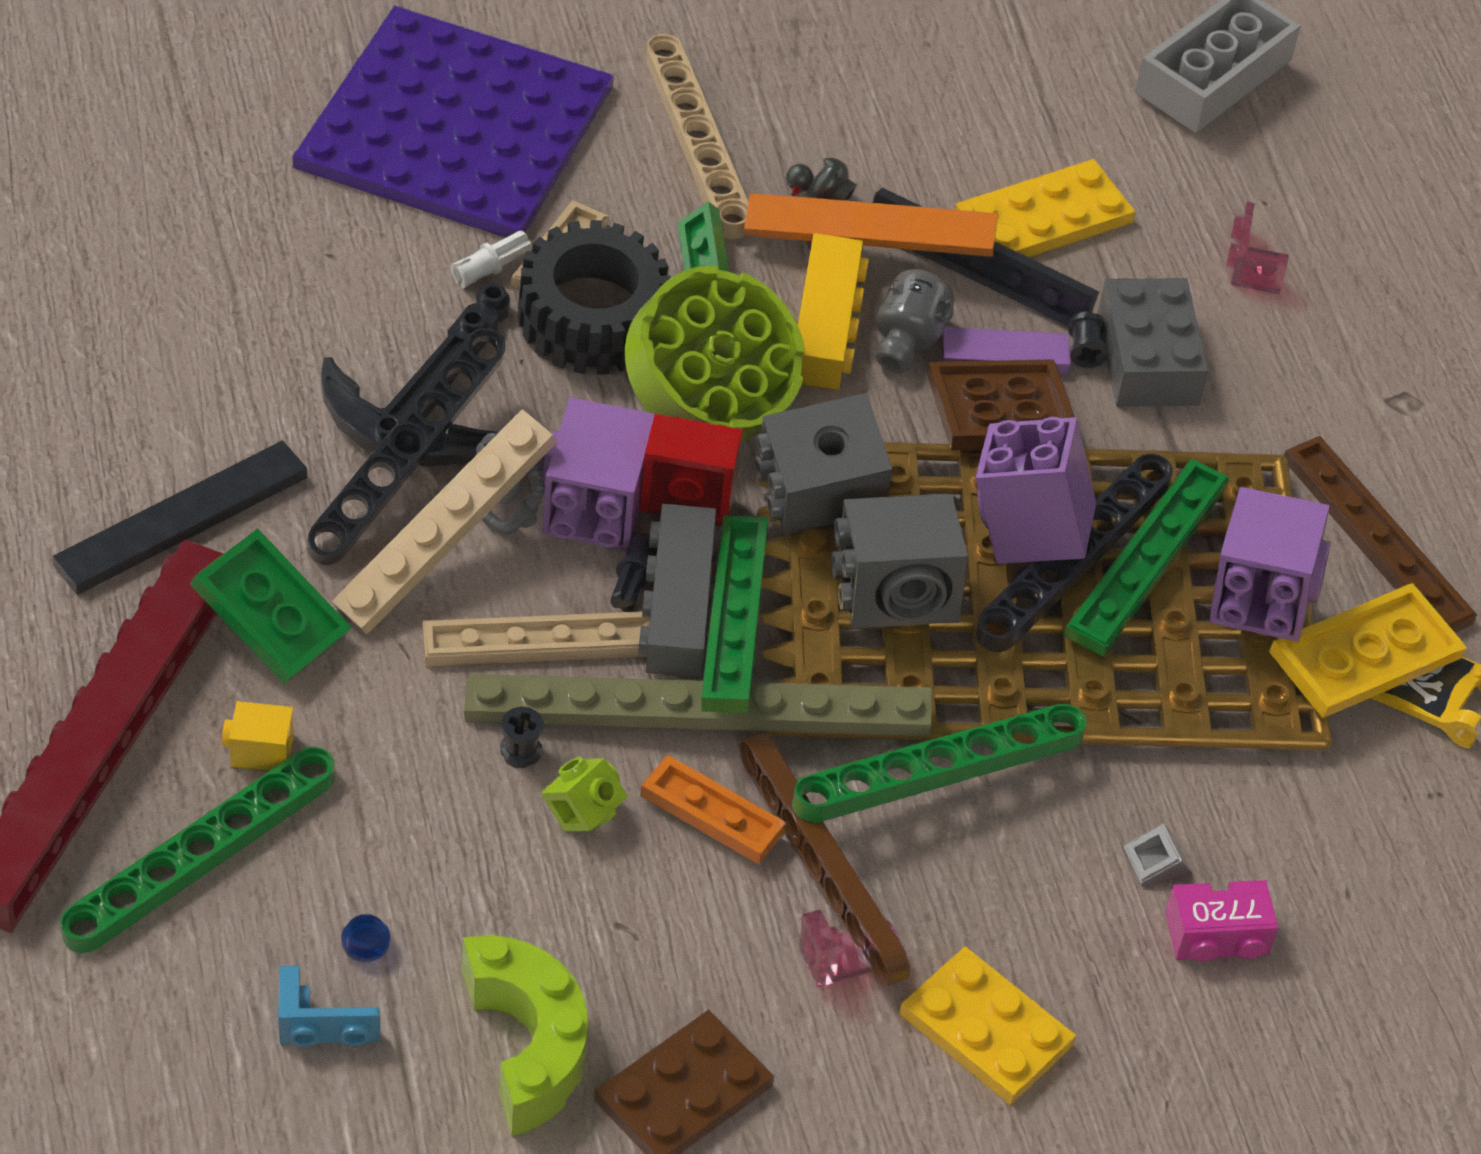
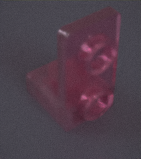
M1247 201L1243 216L1235 215L1230 239L1238 240L1237 244H1230L1226 267L1233 268L1231 285L1279 295L1289 254L1248 247L1255 203Z
M821 909L802 914L799 951L817 987L871 972L848 933H839L835 926L829 927ZM887 921L890 928L892 929L897 939L901 943L892 923L890 921Z

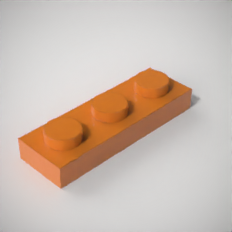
M668 754L641 785V797L758 865L785 833V821Z

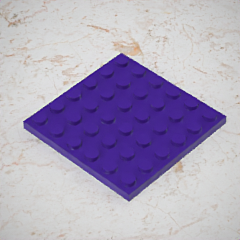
M394 5L292 156L293 168L505 238L518 231L526 233L613 88L614 75Z

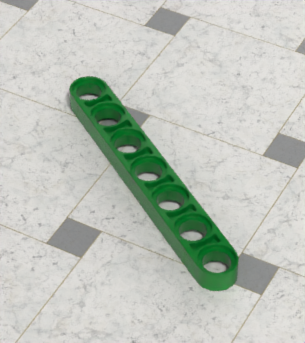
M1057 704L809 774L800 778L796 783L792 808L795 814L805 821L823 822L1069 751L1078 747L1082 742L1087 719L1080 709L1068 704ZM1067 722L1076 730L1068 733L1061 732L1053 726V723ZM1016 733L1028 734L1035 742L1032 744H1021L1015 741L1012 735ZM974 745H985L991 748L994 754L981 756L974 753L971 747ZM938 756L945 757L953 763V766L940 768L933 765L929 759ZM895 768L903 769L911 775V778L898 780L891 777L887 771ZM853 780L861 781L869 787V790L855 792L848 789L845 783ZM814 792L823 795L827 801L816 805L805 801L802 796L806 793Z
M307 747L298 751L69 906L63 912L60 919L62 941L65 946L78 953H87L98 949L325 793L333 785L335 779L334 759L331 754L319 747ZM308 764H319L326 769V772L318 778H308L302 775L300 770ZM271 789H281L286 791L289 797L284 802L274 804L267 802L263 795ZM237 814L246 815L252 820L243 829H232L225 823L229 817ZM197 840L208 841L214 846L209 853L199 856L187 850L188 846ZM160 866L170 867L175 871V875L165 882L154 881L148 876L154 868ZM119 893H129L136 897V902L124 909L115 908L109 903L110 899ZM79 920H91L97 925L96 929L86 936H78L70 931V927Z

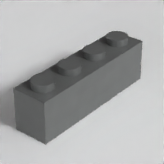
M662 504L660 522L651 521L649 548H657L658 550L657 556L648 555L646 583H654V591L644 590L642 618H651L650 627L641 626L638 654H647L646 673L701 678L715 508Z

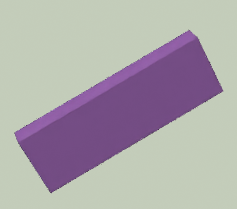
M945 327L941 335L942 362L1054 359L1059 374H1069L1068 334Z

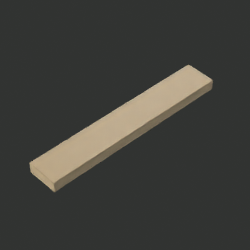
M642 611L423 621L425 667L647 657V654H638L641 626L650 627L651 618H642Z

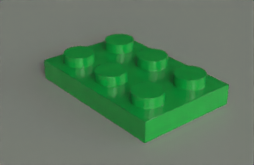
M258 528L195 575L190 582L193 589L284 685L344 638L352 628Z

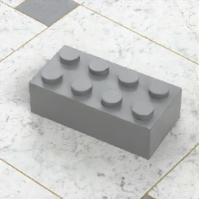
M1220 0L1142 58L1135 93L1197 133L1292 60L1301 25L1262 0Z

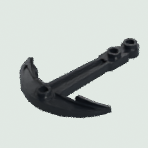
M499 284L485 285L478 292L476 303L470 304L465 308L449 328L447 338L385 408H378L360 397L359 385L342 372L333 357H324L321 369V390L324 403L338 428L360 447L373 453L473 331L480 328H490L497 331L498 322L505 320L510 310V296L505 288ZM481 341L473 345L472 349L476 356L487 342ZM459 372L452 373L447 377L449 386H451ZM437 404L425 405L421 409L422 416L427 419ZM452 424L448 429V434L444 433L419 465L432 467L470 462L477 455V445L487 434L500 431L480 430ZM400 436L395 441L396 448L404 454H413L420 448L418 441L412 436Z

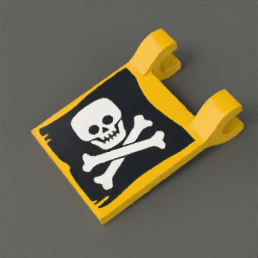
M1462 657L1450 664L1373 696L1371 699L1442 729L1455 744L1470 749L1478 737L1479 732L1475 730L1481 722V716L1474 711L1462 708L1476 686L1481 691V664Z

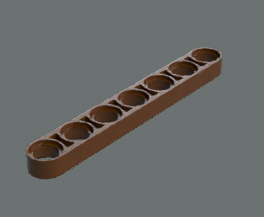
M763 732L741 740L739 744L740 755L748 775L773 815L786 822V836L880 985L886 987L908 979L910 967L901 943L824 822L814 823L799 818L793 811L792 802L795 785L798 781L770 737ZM804 794L802 797L805 801L811 803L807 795Z

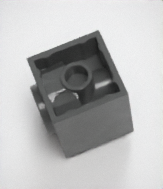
M867 393L763 416L762 434L756 435L759 456L754 458L755 468L760 483H768L771 493L766 497L769 514L772 521H780L784 535L801 532L810 527L818 528L835 524L836 518H842L844 499L889 497L892 466Z
M952 494L844 499L842 518L835 519V540L837 546H839V551L832 552L831 564L833 578L841 579L838 588L839 606L841 610H848L851 628L959 622L968 554Z

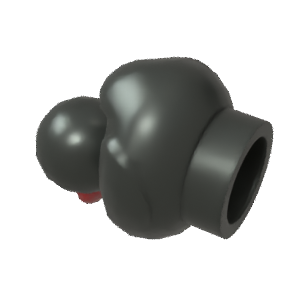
M831 157L823 159L824 167L815 179L812 170L805 164H795L786 173L787 185L792 190L791 196H797L799 193L806 191L807 198L848 201L855 191L857 184L849 179V171L844 162Z

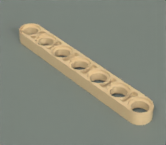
M655 35L647 43L646 63L704 204L709 201L719 209L723 237L728 239L744 237L748 200L680 40L673 35ZM658 50H667L672 52L673 55L669 57H662L655 54L654 52ZM676 76L685 81L682 83H671L666 78ZM688 103L696 108L691 111L679 109L677 105ZM691 131H702L707 136L704 138H694L688 133ZM704 158H712L717 160L719 164L706 166L699 161ZM724 186L730 189L731 192L717 194L711 188ZM734 214L740 216L743 220L738 223H730L722 217Z

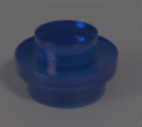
M361 914L351 919L344 927L341 935V944L344 952L350 958L360 962H371L381 958L386 954L391 943L388 927L380 918L371 914Z

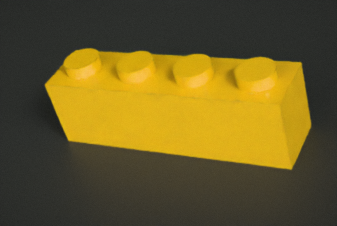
M813 233L798 320V327L805 349V354L802 356L801 371L803 385L840 390L842 373L851 374L854 349L846 348L847 342L856 343L859 318L851 317L852 312H861L864 288L856 287L857 282L865 283L869 258L861 257L863 240Z

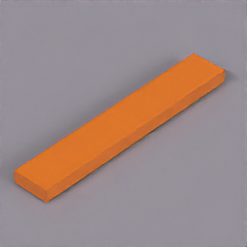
M750 193L744 231L745 236L812 241L813 233L863 240L862 246L993 257L997 213Z

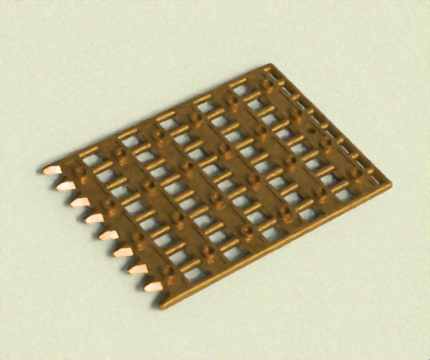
M884 442L892 466L889 497L917 496L920 493L960 495L962 511L956 512L960 527L963 528L964 542L968 554L967 579H965L963 597H969L970 614H960L959 622L851 628L848 611H838L837 593L841 579L833 578L831 564L832 552L839 551V546H837L834 538V524L818 528L810 527L801 532L767 540L766 555L788 561L789 570L763 576L762 588L790 596L791 605L763 612L760 621L792 632V640L765 647L762 650V657L766 660L794 668L793 677L771 683L932 688L931 736L766 731L770 736L933 740L1027 713V706L1049 707L1057 704H1068L1080 709L1087 719L1083 740L1080 744L1321 751L1328 750L1332 745L1329 716L1322 718L1304 695H1296L1294 682L1269 653L1274 640L1279 638L1209 623V621H1196L1194 604H1212L1215 587L1192 586L1190 569L1218 570L1221 552L1187 551V546L1185 545L1144 601L1146 602L1148 619H1131L1118 636L1150 637L1152 655L1111 654L1110 647L1103 657L1064 636L1067 624L1102 579V566L1111 567L1123 549H1109L1058 601L1059 617H1042L1026 633L1061 635L1063 653L1021 651L1020 640L1007 651L991 652L984 649L976 639V628L981 612L1015 579L1013 564H1031L1032 562L996 563L989 531L982 522L978 504L976 474L982 450L965 452L962 450H951L949 444ZM1084 448L1090 477V466L1129 467L1137 458L1144 454H1158L1165 457L1171 463L1173 474L1169 488L1177 478L1176 469H1184L1191 458L1230 477L1227 489L1216 502L1220 506L1221 519L1205 518L1193 535L1224 536L1225 540L1240 487L1293 497L1288 461L1286 457L1278 454ZM917 460L958 462L959 477L918 476ZM1153 470L1141 472V475L1149 481L1163 479L1158 472ZM1262 471L1272 472L1274 487H1264ZM756 476V483L758 485L769 488L767 482L760 483L758 476ZM1092 481L1095 499L1113 482ZM1123 494L1115 497L1116 500H1133L1134 505L1138 504L1137 500L1129 495ZM1161 498L1126 533H1136ZM768 506L758 509L757 517H768L769 522L781 525L779 520L772 521ZM1098 519L1092 522V527L1099 531H1110L1113 529L1112 525L1107 521ZM1054 572L1055 582H1059L1060 580H1062L1061 577L1056 572ZM1020 596V597H1015L1014 599H1012V601H1013V603L1017 606V599H1030V598ZM1310 602L1303 628L1314 624ZM990 623L985 626L986 630L993 635L1002 636L1009 633L1008 628L1000 623ZM839 629L882 630L883 648L840 646ZM930 631L972 632L973 650L931 649ZM1199 639L1239 640L1241 658L1201 656ZM841 665L884 666L885 684L842 683ZM932 667L974 668L976 686L934 685ZM1023 670L1065 671L1066 689L1025 688ZM1114 672L1154 673L1156 691L1116 690ZM1204 675L1244 676L1246 694L1206 693ZM935 704L978 705L979 723L936 722ZM1118 708L1159 709L1161 728L1120 727ZM1209 711L1249 712L1251 730L1211 729ZM1299 713L1310 714L1312 732H1302ZM1071 724L1070 726L1053 725L1061 732L1068 733L1076 730ZM1016 733L1012 735V738L1019 743L1035 742L1028 734Z

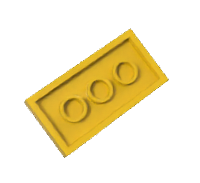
M1095 159L955 203L954 210L997 213L995 242L1027 257H1032L1131 224L1134 221L1136 212Z
M1411 583L1303 628L1299 642L1282 638L1274 640L1269 653L1319 715L1325 718L1462 658L1467 647L1417 587Z

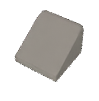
M1164 823L1123 845L1142 886L1183 877L1192 872L1176 837Z

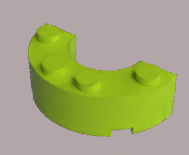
M498 935L464 937L462 941V973L474 1011L496 1010L512 1015L527 1027L533 1038L532 1042L519 1055L500 1062L499 1096L511 1137L533 1130L553 1118L566 1106V1100L574 1091L576 1085L579 1086L585 1067L588 1035V1010L585 998L569 970L543 949L525 941Z

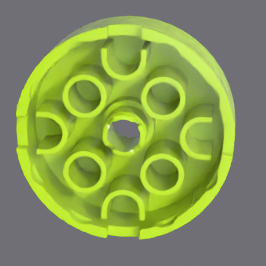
M719 266L690 268L666 281L634 317L629 327L625 344V363L628 377L638 400L648 413L743 429L742 442H745L762 432L763 416L784 412L797 396L803 381L801 371L802 356L805 354L802 335L785 303L758 279L744 272L737 275L718 270Z

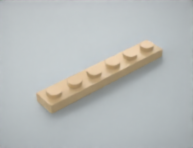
M522 409L331 602L367 635L557 443L553 434Z

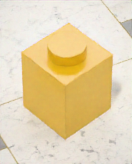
M237 701L233 720L225 719L222 731V747L229 748L230 766L270 771L288 759L291 755L294 739L293 707Z

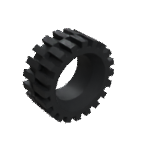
M590 220V228H581L579 221L569 222L567 232L565 233L558 226L548 230L547 241L539 237L533 242L532 252H526L523 259V268H521L518 323L519 327H523L524 339L528 344L536 341L535 352L540 357L544 358L549 353L553 354V365L563 369L566 362L575 364L574 372L586 374V366L596 367L597 375L609 374L610 365L616 364L620 372L627 370L625 344L629 327L638 311L671 278V276H667L669 266L666 259L658 260L660 250L653 243L644 247V236L634 231L630 237L624 235V226L613 223L611 230L602 229L601 220ZM597 278L623 287L632 296L624 303L614 307L602 309L588 308L567 299L557 286L573 279Z

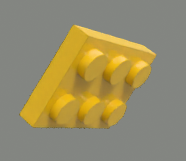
M966 946L902 1002L899 1015L1010 1106L1074 1046L1076 1035Z

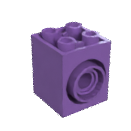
M573 397L569 398L560 430H554L552 433L557 443L545 456L542 481L544 482L542 486L545 488L542 533L554 535L562 539H574L607 548L627 550L640 515L644 453L655 414Z
M1049 417L1043 420L1020 422L1006 420L1000 423L989 424L976 474V482L978 486L980 516L984 526L989 531L996 563L1085 558L1096 508V499L1077 417Z
M1240 487L1220 554L1209 623L1299 642L1309 602H1318L1331 544L1330 541L1323 540L1330 505Z

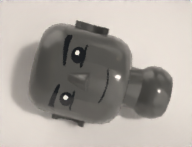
M910 269L901 272L892 281L876 316L877 327L884 338L876 346L875 357L878 364L886 370L895 373L908 370L914 363V352L929 350L940 339L954 311V294L950 286L942 278L926 270Z

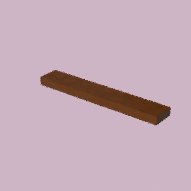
M1321 436L1285 451L1284 457L1288 461L1289 468L1321 504L1330 505L1328 513L1395 590L1413 583L1454 633L1474 624L1477 617L1474 610Z

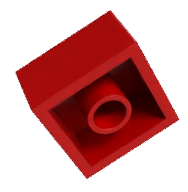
M655 414L644 453L640 511L661 515L662 504L715 508V525L722 526L723 516L730 515L737 488L743 429Z

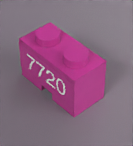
M1267 881L1229 882L1228 890L1212 891L1210 883L1173 885L1165 915L1175 959H1193L1203 962L1219 957L1240 956L1244 959H1252L1261 955H1269L1278 931V925Z

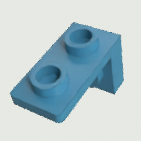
M279 966L278 1019L280 1044L309 1047L317 1043H344L349 1046H360L368 1042L380 1041V1009L378 1007L310 1008V985H300V966Z

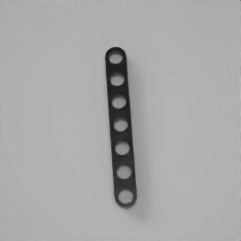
M480 328L473 331L313 524L308 533L307 551L315 562L322 565L335 564L348 553L497 370L505 352V342L497 331L490 328ZM481 341L489 342L495 347L497 354L491 359H481L474 354L473 345ZM455 372L463 373L470 378L471 386L463 391L455 390L448 385L447 377ZM428 404H437L444 409L446 416L439 422H430L422 416L421 409ZM404 435L412 436L418 441L420 448L413 454H404L396 448V439ZM381 467L388 469L392 473L394 480L387 486H377L370 481L368 474L372 469ZM349 500H358L366 506L367 513L362 518L351 519L343 513L342 505ZM329 532L339 538L340 546L335 551L324 552L316 546L315 538L321 533Z
M1144 454L1137 458L1096 499L1093 520L1107 521L1112 525L1113 529L1110 531H1099L1091 527L1085 558L1032 562L981 612L976 628L978 643L984 649L991 652H1003L1012 648L1167 492L1173 474L1171 463L1165 457L1158 454ZM1153 470L1158 472L1163 479L1149 481L1141 475V472ZM1123 494L1134 497L1138 504L1125 506L1120 504L1115 497ZM1046 570L1053 571L1062 580L1055 583L1046 582L1039 577L1038 573ZM1020 596L1027 597L1036 606L1030 609H1021L1013 603L1012 599ZM990 623H1000L1008 628L1009 633L1002 636L993 635L986 630L985 626Z

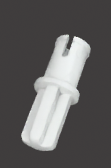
M518 231L493 245L484 243L480 246V250L450 265L452 276L456 283L461 285V288H466L486 275L501 273L503 265L526 254L527 251L532 249V245L528 236L523 231Z

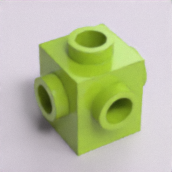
M576 757L568 761L559 769L558 773L560 776L540 793L564 832L592 831L595 827L604 825L616 815L615 808L628 797L620 784V776L617 770L605 758L583 759V757Z

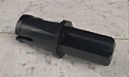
M634 534L630 539L625 558L616 567L618 581L610 602L614 608H621L624 612L633 610L641 587L647 584L648 555L655 556L658 550L657 548H649V534Z

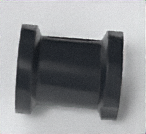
M1081 312L1074 315L1068 323V332L1073 338L1070 358L1079 367L1093 368L1107 360L1108 349L1102 338L1106 325L1104 318L1100 314Z
M515 707L507 711L502 717L501 730L505 737L501 741L500 754L508 765L516 768H526L529 765L536 764L541 758L542 744L538 739L543 732L544 722L541 715L532 708ZM525 720H528V729L524 731ZM519 744V755H516L515 745Z

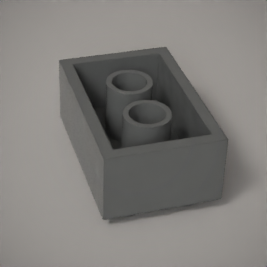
M1105 279L1097 314H1100L1105 320L1106 329L1102 334V338L1108 349L1107 364L1116 406L1199 405L1208 368L1188 279Z

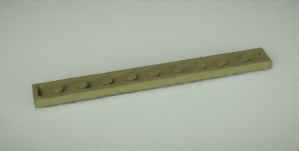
M468 674L464 717L465 722L501 723L502 717L507 711L522 706L536 710L541 715L545 725L931 736L932 688L752 682L749 714L703 712L701 710L703 681Z

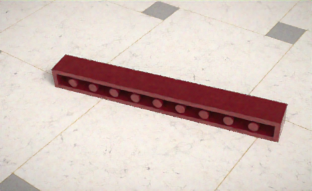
M184 539L175 554H169L166 557L161 568L160 577L153 587L148 586L144 590L139 601L138 610L131 620L126 619L122 623L118 631L116 643L109 653L104 652L100 656L95 667L94 676L88 685L81 686L76 692L69 714L64 721L59 720L54 725L49 737V744L41 756L36 755L32 758L26 771L25 780L19 789L11 791L5 799L0 816L1 930L9 933L13 932L216 617L217 613L193 589L190 582L195 575L224 553Z

